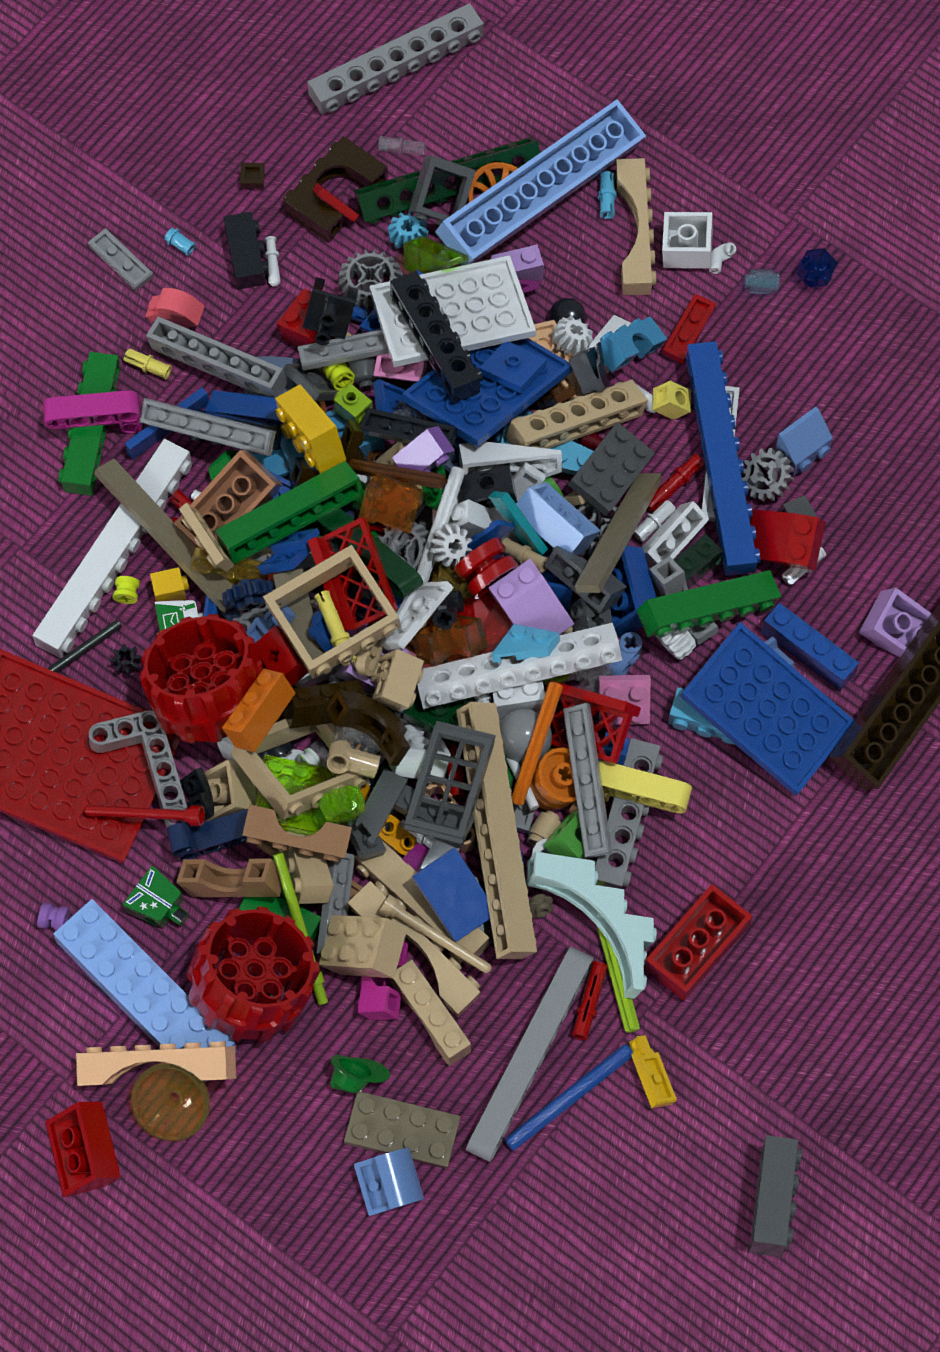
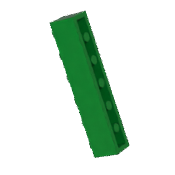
M89 352L88 360L83 362L82 374L84 379L83 382L80 381L78 384V395L115 392L121 368L119 356ZM108 425L69 428L68 439H70L69 446H65L63 460L66 462L64 468H60L58 478L59 483H62L64 492L93 496L97 480L94 472L100 466Z
M343 461L216 529L217 539L235 565L363 496L360 478L348 463Z
M768 570L648 599L636 611L647 637L658 635L659 638H662L676 630L682 633L696 625L706 627L716 620L726 622L737 615L746 617L757 610L761 612L769 611L775 607L774 603L782 596L771 571Z

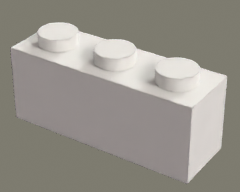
M694 501L679 505L643 545L642 548L648 569L669 556L674 559L709 520L708 516Z

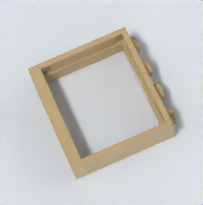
M352 545L263 596L267 608L312 679L323 673L328 674L332 667L339 663H347L354 657V654L361 650L365 651L372 648L376 641L383 637L392 636V632L401 627L398 615ZM355 566L387 616L312 660L280 609L350 567Z
M286 719L272 726L255 752L233 746L231 756L282 820L294 815L298 816L311 808H319L331 800H339L346 794L360 791L361 788L366 787L369 777L347 772L290 795L258 756V753L313 732L319 735L328 748H330L333 742L338 740L348 742L333 723L290 729Z

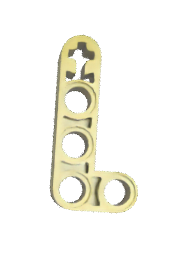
M599 761L605 802H608L610 796L673 813L682 814L686 812L692 791V786L688 783L607 761Z

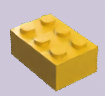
M301 384L275 398L278 407L275 409V412L283 423L281 430L286 439H292L293 445L299 454L304 453L305 460L311 468L315 467L321 474L346 460L336 425Z

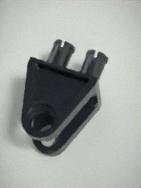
M316 277L302 328L316 331L315 342L325 346L329 344L330 336L345 339L358 289L349 286L346 297L323 291L325 279Z

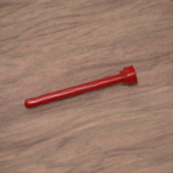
M87 805L84 808V813L89 816L185 820V823H189L190 826H202L205 819L204 807L200 805H191L190 808L187 807L185 810Z

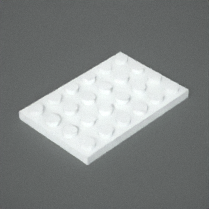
M510 255L419 275L421 279L424 278L427 281L431 296L437 298L441 313L448 316L452 331L458 333L463 350L471 351L536 336V329ZM390 281L370 285V294L393 367L428 360L390 295Z

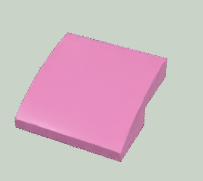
M389 353L378 355L373 376L417 382L424 377L428 360L393 367Z

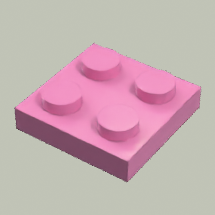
M650 675L599 676V694L627 701L641 707L639 717L633 716L630 724H650ZM599 711V722H601L603 717ZM618 717L611 724L621 725L623 718Z

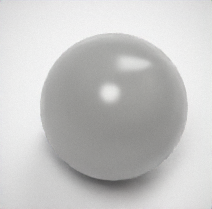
M522 708L513 710L501 718L499 725L503 739L505 760L506 758L514 760L522 766L539 715L538 712ZM550 727L540 757L546 754L551 747L552 731Z

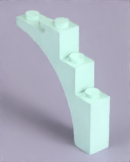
M535 852L527 861V886L543 889L566 899L582 910L598 926L609 941L618 960L623 977L624 998L635 999L644 991L647 983L646 975H644V965L647 959L646 950L656 940L657 931L654 928V918L625 914L627 900L624 899V889L596 885L598 872L595 871V861Z

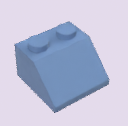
M814 407L778 434L775 451H781L784 457L790 459L789 465L794 468V471L790 473L792 476L799 472L804 473L812 466L813 461L817 458L823 459L831 451L833 438L820 410Z

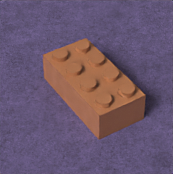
M240 450L191 503V506L199 511L217 538L216 529L267 503L283 484L249 451ZM181 514L174 524L208 556L209 554L206 549H202L194 539L196 536L195 532L189 530L183 523L182 518L184 516Z

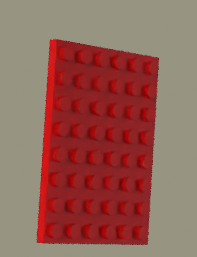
M0 649V812L124 864L145 818L89 816L84 813V808L87 805L150 808L155 799L156 790L142 743L104 753H97L89 746V730L97 723L147 710ZM151 721L144 724V727L147 729H153L157 726ZM122 728L118 731L124 736L132 733L128 728ZM166 733L174 758L182 740L175 733ZM98 734L94 737V740L98 742H103L107 739L103 734ZM153 745L150 749L155 753H159L163 750V747ZM161 768L157 773L160 776H165L168 769Z

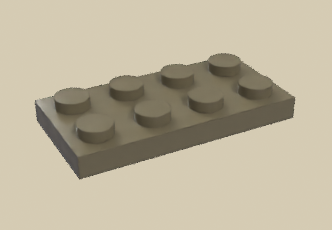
M359 1092L356 1095L344 1144L383 1154L409 1147L413 1161L448 1169L461 1116Z

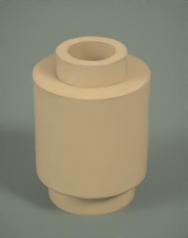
M552 811L540 812L528 832V843L534 847L542 839H548L561 824L559 821L560 817Z

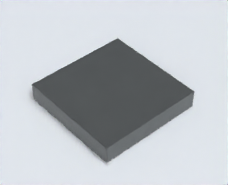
M286 364L283 369L284 373L297 385L301 384L313 400H334L338 390L332 386L330 380L318 368L303 371L301 364Z

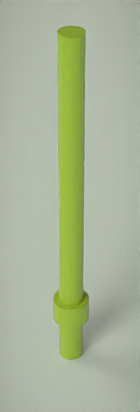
M283 852L274 854V861L291 917L295 920V925L307 937L308 933ZM320 971L313 986L318 1005L328 1003L323 986L325 980L322 971Z

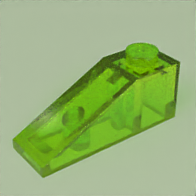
M419 236L403 243L405 269L411 272L418 270L426 274L450 268L468 260V255L424 236Z

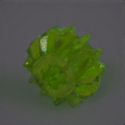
M347 785L331 789L330 792L325 793L320 799L322 814L327 822L338 824L354 820V817L360 816L366 809L364 797L357 786Z

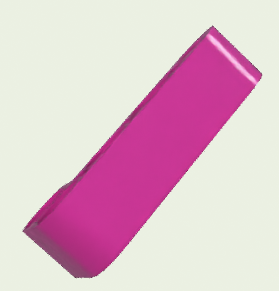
M135 391L51 397L43 401L44 426L49 429L119 424L120 430L124 433L133 434L142 430V423L139 422L141 404L139 394Z

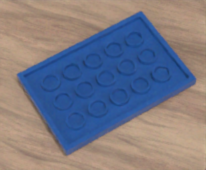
M525 338L512 341L511 343L546 358L547 366L522 393L482 376L483 381L480 382V393L453 403L433 369L402 393V401L437 423L456 427L459 437L475 447H479L572 372V367L568 361L533 340ZM501 344L468 351L474 368L477 367L479 369Z
M741 622L734 627L679 695L795 796L800 793L855 721Z

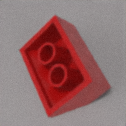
M77 1102L45 1121L63 1197H70L103 1188L121 1178L103 1102Z

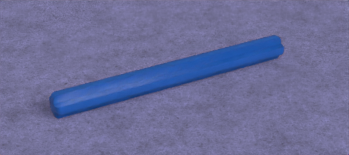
M626 1044L622 1045L505 1138L506 1145L512 1151L520 1147L631 1059L633 1053L631 1048Z

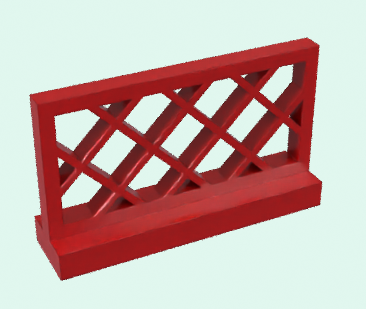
M361 517L320 538L314 537L308 540L316 565L336 554L332 550L329 541L337 537L343 539L339 552L347 548L349 542L358 546L356 552L359 557L363 549L369 550L371 559L366 567L370 574L371 572L378 574L380 579L378 586L381 591L383 588V594L395 612L399 611L365 517ZM361 526L363 531L360 543L350 539L354 529ZM355 566L349 568L347 576L340 573L323 583L324 590L330 592L345 632H348L350 636L359 633V629L387 616L383 610L375 609L377 600L374 595L369 606L360 602L365 588L370 589L363 579L361 583L352 579L356 569ZM350 582L360 586L355 599L350 598L347 593ZM358 605L368 609L365 618L357 622L355 616Z
M549 680V681H548V684H547V687H546V690H547V688H548L549 683H550V682H555V681ZM555 682L563 686L559 700L562 701L564 708L588 703L590 704L592 716L599 711L601 712L603 720L596 725L593 723L598 759L617 764L632 717H639L641 707L627 701ZM562 710L557 714L554 713L550 726L554 725L556 734L552 736L551 745L569 749V745L564 737L567 734L566 727L561 729L558 721L564 717ZM618 717H622L620 728L614 731L611 722ZM606 726L609 735L600 741L597 731ZM612 741L613 749L611 755L606 756L603 746Z

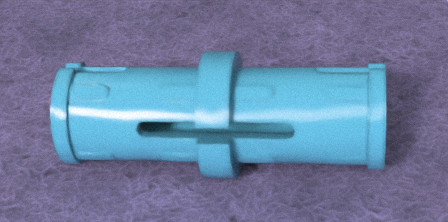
M610 171L600 174L598 199L600 200V217H604V219H612L615 216L614 202L617 198V192L614 188L615 175Z

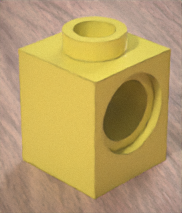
M672 381L653 388V411L672 420L690 413L691 390Z

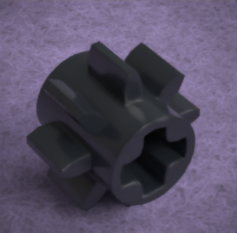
M123 644V647L119 650H113L116 658L110 659L111 666H117L115 669L117 675L122 672L127 677H130V674L134 671H140L137 663L142 662V656L136 655L137 648L135 646L131 649Z

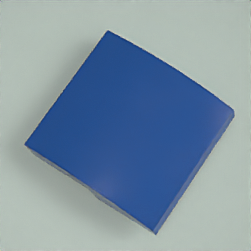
M318 528L294 532L270 545L273 555L257 566L261 575L295 569L310 553L308 540L318 537Z

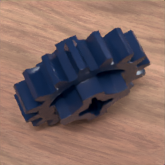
M261 578L240 580L238 584L232 585L233 589H226L222 593L224 607H228V609L235 607L238 611L259 608L265 604L263 596L276 589L275 583L271 580L264 581Z

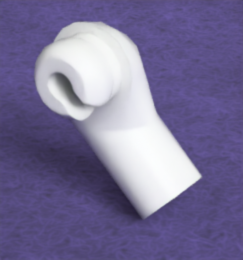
M733 243L722 244L712 251L711 268H709L711 273L719 274L722 262L731 258L736 253V246Z

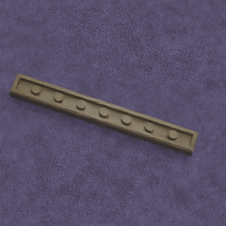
M115 459L98 467L94 475L223 613L231 610L228 607H224L222 593L226 589H233L232 584L226 577L211 565L207 557Z
M639 473L577 580L575 584L577 592L600 593L659 488L662 482L661 473Z

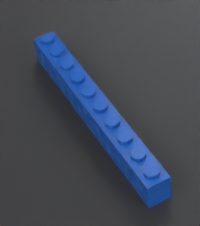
M716 341L688 344L685 356L725 576L754 573L757 563H760V552L758 548L754 547L753 542L756 540L755 526L750 525L749 518H752L751 504H746L745 496L748 495L746 481H742L741 477L744 467L742 459H738L737 455L740 449L739 439L734 437L733 430H735V417L730 415L729 412L731 396L725 390L727 374L722 372L721 369L723 353L722 350H718Z

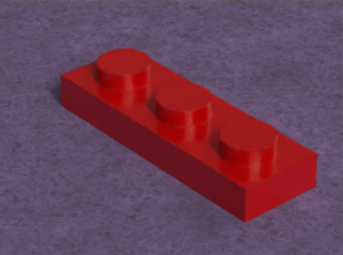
M694 294L662 349V354L684 364L686 361L687 345L697 342L716 309L717 303Z

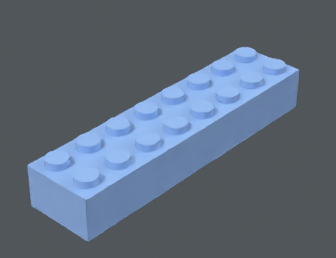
M93 899L53 933L56 943L159 1048L160 1044H176V1049H184V1043L201 1042V1048L209 1047V1042L226 1041V1047L235 1046V1053L237 1052L235 1042L230 1040L227 1034L216 1028L210 1029L203 1023L205 1018L197 1007L190 1004L188 995ZM178 1066L197 1087L206 1081L200 1080L193 1073Z

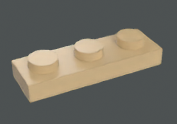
M188 503L179 508L184 516L182 518L183 523L189 530L195 532L196 536L194 539L202 549H206L208 552L207 559L215 568L220 567L226 572L235 566L199 511Z

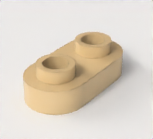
M383 638L376 641L372 648L365 651L361 650L356 655L357 660L354 662V666L358 674L372 676L375 673L383 647L380 645Z

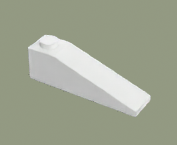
M484 442L479 447H475L471 443L459 444L460 468L465 470V475L471 471H485L494 466L509 465L514 476L525 462L544 473L546 477L562 472L561 450ZM487 485L484 489H490L493 485Z

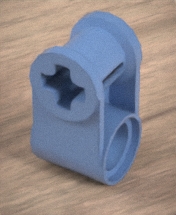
M627 632L619 639L622 661L598 667L609 675H626L642 653V639L637 633Z

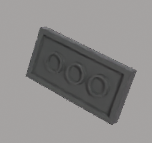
M617 422L567 485L606 516L655 452Z

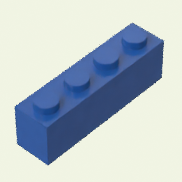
M781 603L764 620L761 631L768 638L774 637L780 647L841 692L856 675L859 665L858 661Z

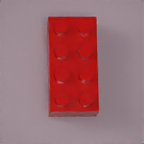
M711 884L647 957L644 969L685 1002L749 928L753 916L715 885Z

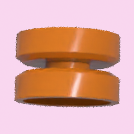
M567 748L552 749L538 760L530 787L541 809L558 811L576 801L570 752Z

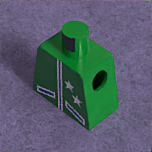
M154 866L149 868L123 903L125 913L161 929L165 927L170 919L182 926L189 916L187 911L179 907L183 902L182 893Z

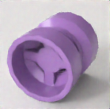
M43 902L39 911L37 926L44 929L51 927L57 931L69 920L70 908L64 906L57 908L51 903Z

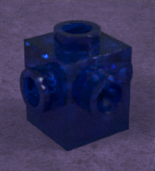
M825 248L807 250L801 259L796 274L810 288L827 286L838 262Z

